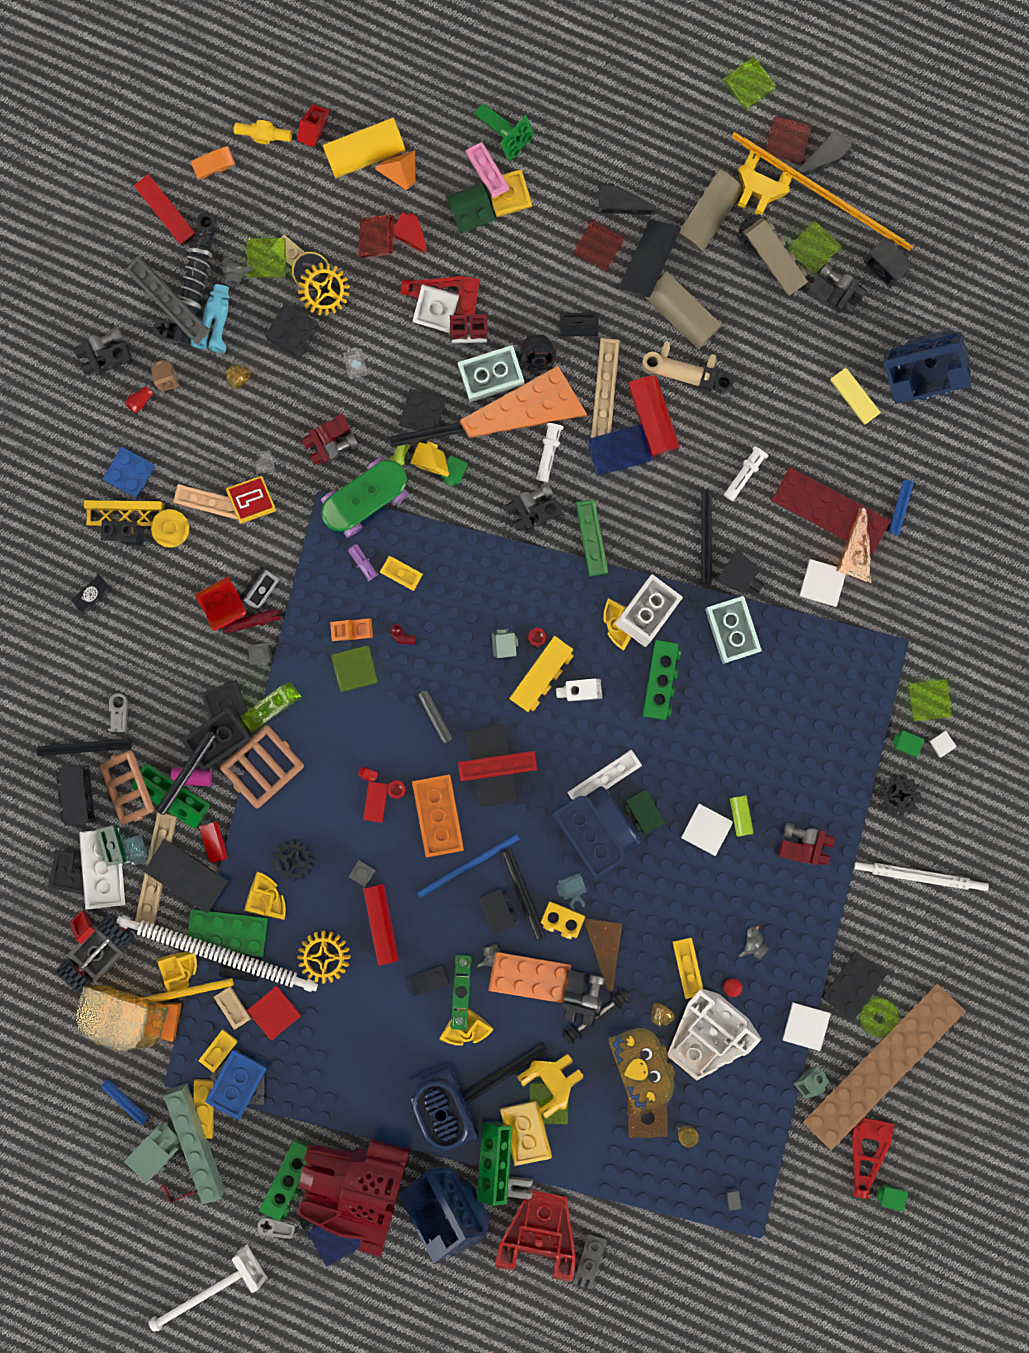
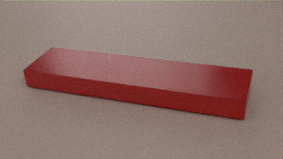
M149 174L134 185L181 246L195 236L193 229Z
M535 751L458 762L461 781L537 770Z

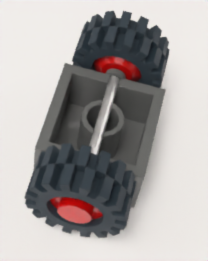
M108 914L100 924L94 926L95 931L82 944L78 943L68 954L71 958H67L56 969L61 979L67 985H70L72 989H75L76 992L83 993L93 982L92 979L95 981L101 979L127 951L125 947L135 937L129 928L120 927V924L116 923L118 918L112 914Z

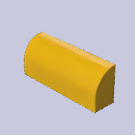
M394 117L323 145L335 179L406 151Z

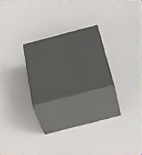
M725 1189L729 1210L741 1209L738 1189Z

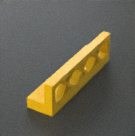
M84 500V508L87 509L86 525L102 526V521L106 518L112 521L108 516L113 511H119L123 515L119 521H123L126 518L129 522H132L128 516L133 511H138L142 515L137 521L138 524L151 527L152 522L147 516L152 511H164V503L159 501ZM92 510L100 511L104 516L99 521H92Z

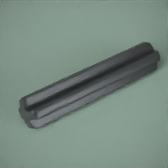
M427 690L420 692L418 696L442 742L447 743L451 741L452 736Z

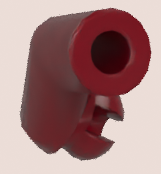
M399 624L392 625L390 633L398 644L415 645L416 636L406 635Z

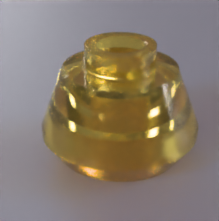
M232 365L226 372V379L232 389H240L251 375L250 369L241 365Z
M659 1002L653 1003L650 1016L653 1017L651 1020L653 1023L661 1027L662 1024L667 1026L675 1020V1014Z

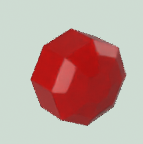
M540 628L531 630L528 636L531 645L537 647L545 644L547 638L545 631Z
M363 766L359 771V776L367 781H375L378 772Z
M394 780L388 784L387 792L391 798L399 799L405 795L406 786L402 781Z
M729 978L724 982L723 990L727 996L737 997L741 994L743 986L738 979Z

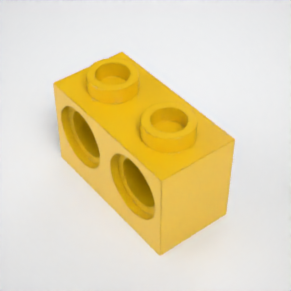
M549 900L540 923L544 924V929L554 932V929L562 932L561 936L572 939V937L577 938L585 915ZM556 912L559 915L558 920L550 922L547 918L549 913ZM568 920L576 921L575 929L569 930L566 928L565 924Z

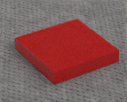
M278 985L247 1010L270 1040H273L302 1016Z

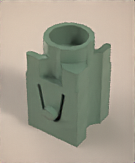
M168 1121L164 1124L160 1123L124 1161L146 1183L157 1172L160 1173L166 1169L163 1165L181 1147L174 1125Z

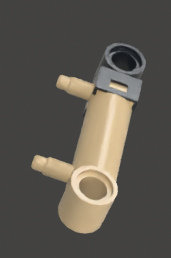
M665 341L660 355L656 352H649L643 358L642 368L646 373L658 374L693 384L703 390L711 392L712 388H714L718 394L724 395L731 390L734 384L733 377L727 372L719 373L716 376L718 371L714 369L716 355H710L707 366L704 368L667 358L670 350V342ZM654 359L657 365L650 367L647 364V360ZM719 380H726L728 387H721L718 383Z

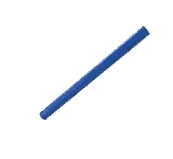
M517 833L418 890V896L422 898L519 841Z

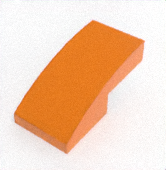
M226 146L191 161L197 179L202 180L215 172H222L235 165V161L229 147Z
M372 619L330 622L332 641L373 638Z

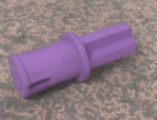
M356 544L349 548L348 552L357 563L356 567L361 569L368 581L376 577L378 573L374 570L369 562L370 559L366 558L359 546Z

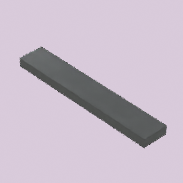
M137 256L125 269L194 343L199 344L210 332V329L141 257Z

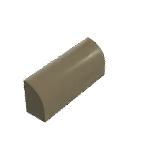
M719 169L681 227L678 238L703 253L743 192L741 184Z
M668 272L657 281L650 298L645 297L698 350L721 327V324Z

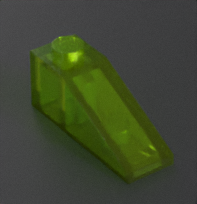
M289 682L276 689L242 715L241 718L252 733L302 697L292 682Z

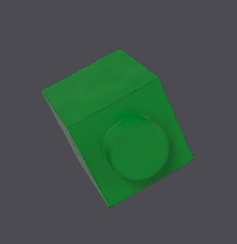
M450 455L447 462L449 475L448 477L441 475V479L444 480V484L450 487L454 485L459 487L468 468V463Z
M899 731V734L896 733L893 737V749L912 757H918L925 739L906 731Z
M882 1183L881 1188H878L876 1194L878 1203L883 1207L904 1212L908 1192L903 1188Z

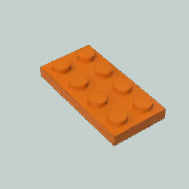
M450 774L412 781L426 858L464 851Z
M496 952L488 990L563 1003L568 983L567 974L568 970L571 969V965Z

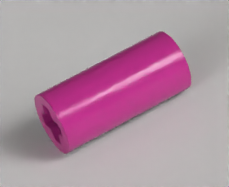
M172 767L171 779L175 781L183 768ZM195 768L185 785L211 786L212 770L206 769L202 771L200 768Z

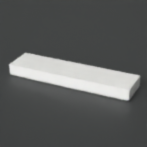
M630 750L567 793L571 799H574L577 796L587 795L599 786H604L608 789L642 765L633 751Z

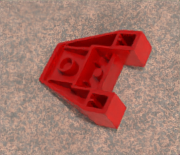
M528 1190L532 1192V1197L523 1200L499 1244L495 1267L514 1271L518 1252L555 1259L552 1279L571 1282L574 1276L576 1256L567 1197Z

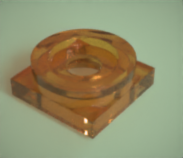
M666 1096L656 1097L655 1103L652 1101L649 1103L645 1097H639V1103L647 1100L646 1109L642 1110V1106L639 1108L635 1107V1099L627 1097L629 1138L668 1137ZM650 1111L654 1114L655 1119L652 1124L646 1125L642 1122L641 1116L644 1112Z

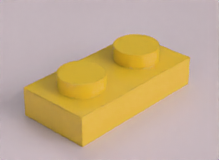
M391 556L387 558L380 571L381 574L412 591L415 590L423 576L422 573Z
M223 1029L198 1061L214 1073L238 1040Z

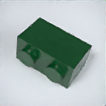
M646 789L625 800L627 804L624 807L629 816L634 815L636 819L634 825L639 833L643 831L644 834H647L665 823Z

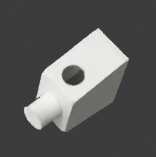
M601 680L566 681V686L556 687L557 698L567 697L568 701L602 699ZM576 687H579L578 694H575L574 692Z

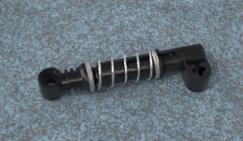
M203 212L197 216L196 237H194V242L190 245L188 251L192 256H187L189 263L188 266H185L187 268L186 276H183L185 281L184 285L180 286L183 290L181 296H178L195 315L201 309L199 301L203 298L201 292L205 289L204 280L208 278L206 270L210 268L205 260L212 259L213 251L210 245L213 243V236L218 228L216 219L209 212ZM206 220H210L211 225L209 227H203V222ZM160 319L154 323L153 333L160 341L190 346L191 338L175 322ZM172 326L174 327L172 339L168 332L165 331L163 334L160 332V330H164V327L171 332Z

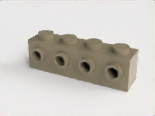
M760 218L743 233L784 292L790 296L808 282L805 278L807 274L801 266L797 267L794 262L797 259L793 253L786 251L784 248L786 243L782 237L775 235L773 232L775 227L770 220L766 221Z

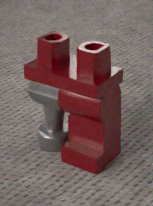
M343 413L331 421L310 430V434L301 440L306 450L316 445L318 452L309 456L314 466L322 463L326 465L336 460L340 453L349 447L351 449L359 447L353 433L347 435V440L340 443L335 441V439L351 432Z
M787 822L783 837L791 838L793 835L802 838L801 844L781 840L778 857L816 866L818 864L828 865L830 855L821 853L822 845L833 847L835 838L824 831L813 828H794L793 823Z

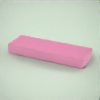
M482 142L465 150L466 155L492 198L509 190L508 184Z

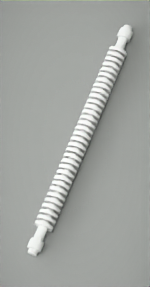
M123 915V917L119 916L116 922L120 924V927L126 929L129 927L137 930V935L142 933V936L145 937L147 934L149 939L152 935L151 939L155 940L157 937V942L162 939L161 943L164 944L165 940H167L166 945H169L170 942L172 947L176 944L175 948H179L181 945V950L186 947L185 951L188 952L190 948V953H193L195 950V955L200 952L199 956L202 957L204 953V958H207L208 955L210 960L214 957L213 961H217L219 958V963L224 960L223 964L226 965L228 961V966H231L233 963V968L238 965L237 969L240 970L242 966V971L248 968V973L252 970L251 974H255L257 971L256 975L259 976L262 973V978L266 974V979H269L271 976V981L276 978L275 982L277 983L280 979V984L286 981V986H288V983H291L290 987H293V984L304 987L306 991L316 992L318 984L310 979L304 980L296 977V972H294V975H292L293 971H289V974H287L288 970L285 969L282 972L283 968L281 967L278 971V966H275L273 969V964L268 967L269 963L267 962L263 966L264 961L258 964V959H256V962H254L255 958H251V961H249L250 957L247 956L244 959L245 955L243 954L240 958V953H237L235 956V951L230 954L231 950L228 949L226 953V948L220 951L221 947L218 946L216 949L217 945H213L211 948L212 944L209 943L206 946V941L202 945V940H199L197 943V938H194L192 941L193 937L190 936L187 939L188 935H185L183 938L182 933L178 936L179 932H175L173 935V930L169 932V929L166 928L164 931L162 926L159 930V925H156L154 928L155 924L152 923L149 926L150 922H146L145 925L144 920L138 923L132 921L130 917Z

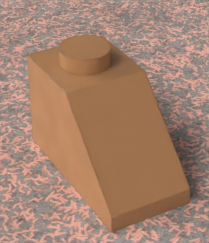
M162 360L151 367L154 384L161 392L179 386L170 361Z

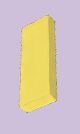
M844 368L830 379L864 425L881 413L847 368Z

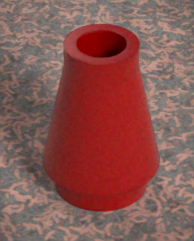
M145 386L127 397L124 403L135 414L142 410L153 393Z

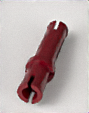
M278 608L266 612L259 611L255 615L240 618L223 627L226 628L224 633L228 634L257 625L265 626V623L281 620V615Z

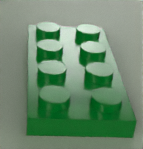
M191 909L187 939L190 936L193 937L192 941L194 938H197V943L199 940H202V945L206 941V946L209 943L212 944L211 948L213 945H217L216 949L220 946V951L226 948V953L229 949L231 950L230 953L235 951V954L240 953L263 957L268 918L210 911L206 914L202 910Z

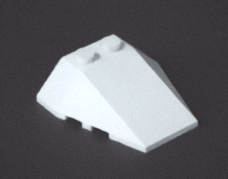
M700 989L688 1002L667 1056L694 1079L699 1080L716 1071L719 1067L733 1062L734 1059L748 1054L761 1041V1037L750 1020L721 995Z

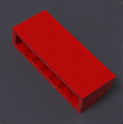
M647 376L629 382L628 388L651 457L679 449L680 445L657 376Z
M385 884L365 887L363 890L378 966L396 962L399 960Z

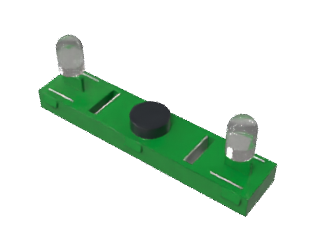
M456 955L450 1027L451 1030L467 1031L472 958L466 955ZM457 974L468 975V977H467V976H457ZM454 1009H466V1011H454Z

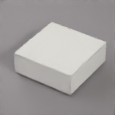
M946 731L929 741L939 757L956 748V745Z

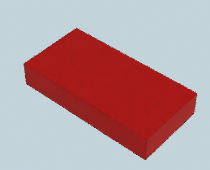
M369 782L363 820L383 823L388 784Z
M218 821L200 826L209 862L214 863L227 859L228 855Z
M84 910L70 922L76 941L80 944L95 931L89 914Z

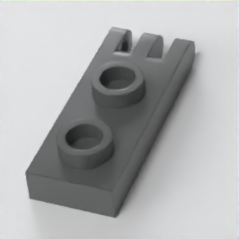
M591 1233L587 1234L573 1284L577 1285L578 1279L582 1278L580 1286L584 1287L586 1280H588L587 1289H592L607 1238Z

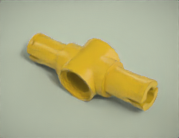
M257 120L252 125L236 122L234 125L235 134L250 136L255 142L260 144H270V141L274 140L288 142L292 140V130L276 128L269 121Z

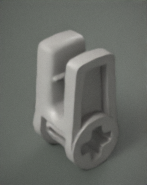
M509 1175L507 1197L530 1199L532 1197L531 1191L515 1189L513 1185L530 1187L533 1184V1179Z
M264 1214L259 1220L257 1229L264 1236L291 1239L296 1222L281 1218L278 1221ZM266 1221L269 1222V1228H265Z

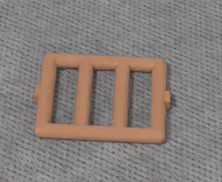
M265 725L221 764L220 770L235 785L233 788L238 793L241 792L258 809L304 768V764L289 748L290 745L286 741L283 742L269 725ZM266 734L295 765L287 773L258 743ZM251 748L279 776L280 779L273 786L268 783L244 756ZM237 760L266 791L258 799L230 769Z
M129 750L120 755L111 756L110 760L100 765V770L119 821L123 825L131 821H139L143 819V816L154 811L134 753ZM128 760L132 771L112 779L109 768ZM134 778L138 789L119 797L115 787ZM141 796L145 807L126 815L122 804Z

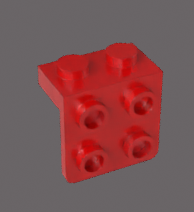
M229 577L194 594L204 610L213 631L223 628L225 625L240 619L246 614L240 595Z

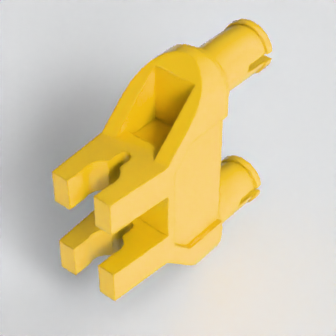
M750 151L745 164L738 169L744 191L738 206L745 209L750 196H753L760 200L754 214H761L762 216L767 203L789 193V184L793 177L782 172L779 181H774L755 172L754 169L761 157L756 154L755 158L752 159L755 153Z
M568 1054L557 1062L533 1061L530 1068L516 1076L523 1087L536 1077H540L553 1095V1099L539 1108L545 1119L559 1109H566L571 1087L583 1079V1074L580 1070H577L567 1078L561 1072L572 1063V1059Z

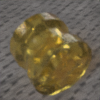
M683 1126L678 1132L679 1141L684 1147L689 1148L697 1144L698 1134L692 1126Z

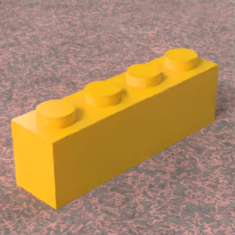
M554 636L509 699L527 712L530 709L534 711L540 703L537 699L541 694L545 696L551 688L549 685L550 681L553 678L557 680L562 673L560 668L563 663L568 664L574 656L571 654L573 649Z

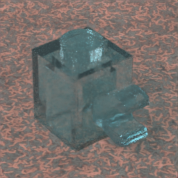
M141 835L121 841L127 860L125 864L131 863L134 866L143 863L142 859L148 857Z
M580 872L558 880L559 885L556 888L559 896H564L565 900L572 897L570 902L571 909L575 910L574 903L576 901L581 902L582 907H585V902L580 894L587 892Z

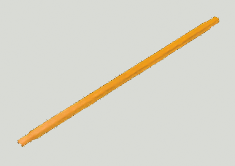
M735 132L732 134V138L740 142L744 147L883 236L892 239L897 245H901L908 251L913 248L912 245L745 137L743 138Z

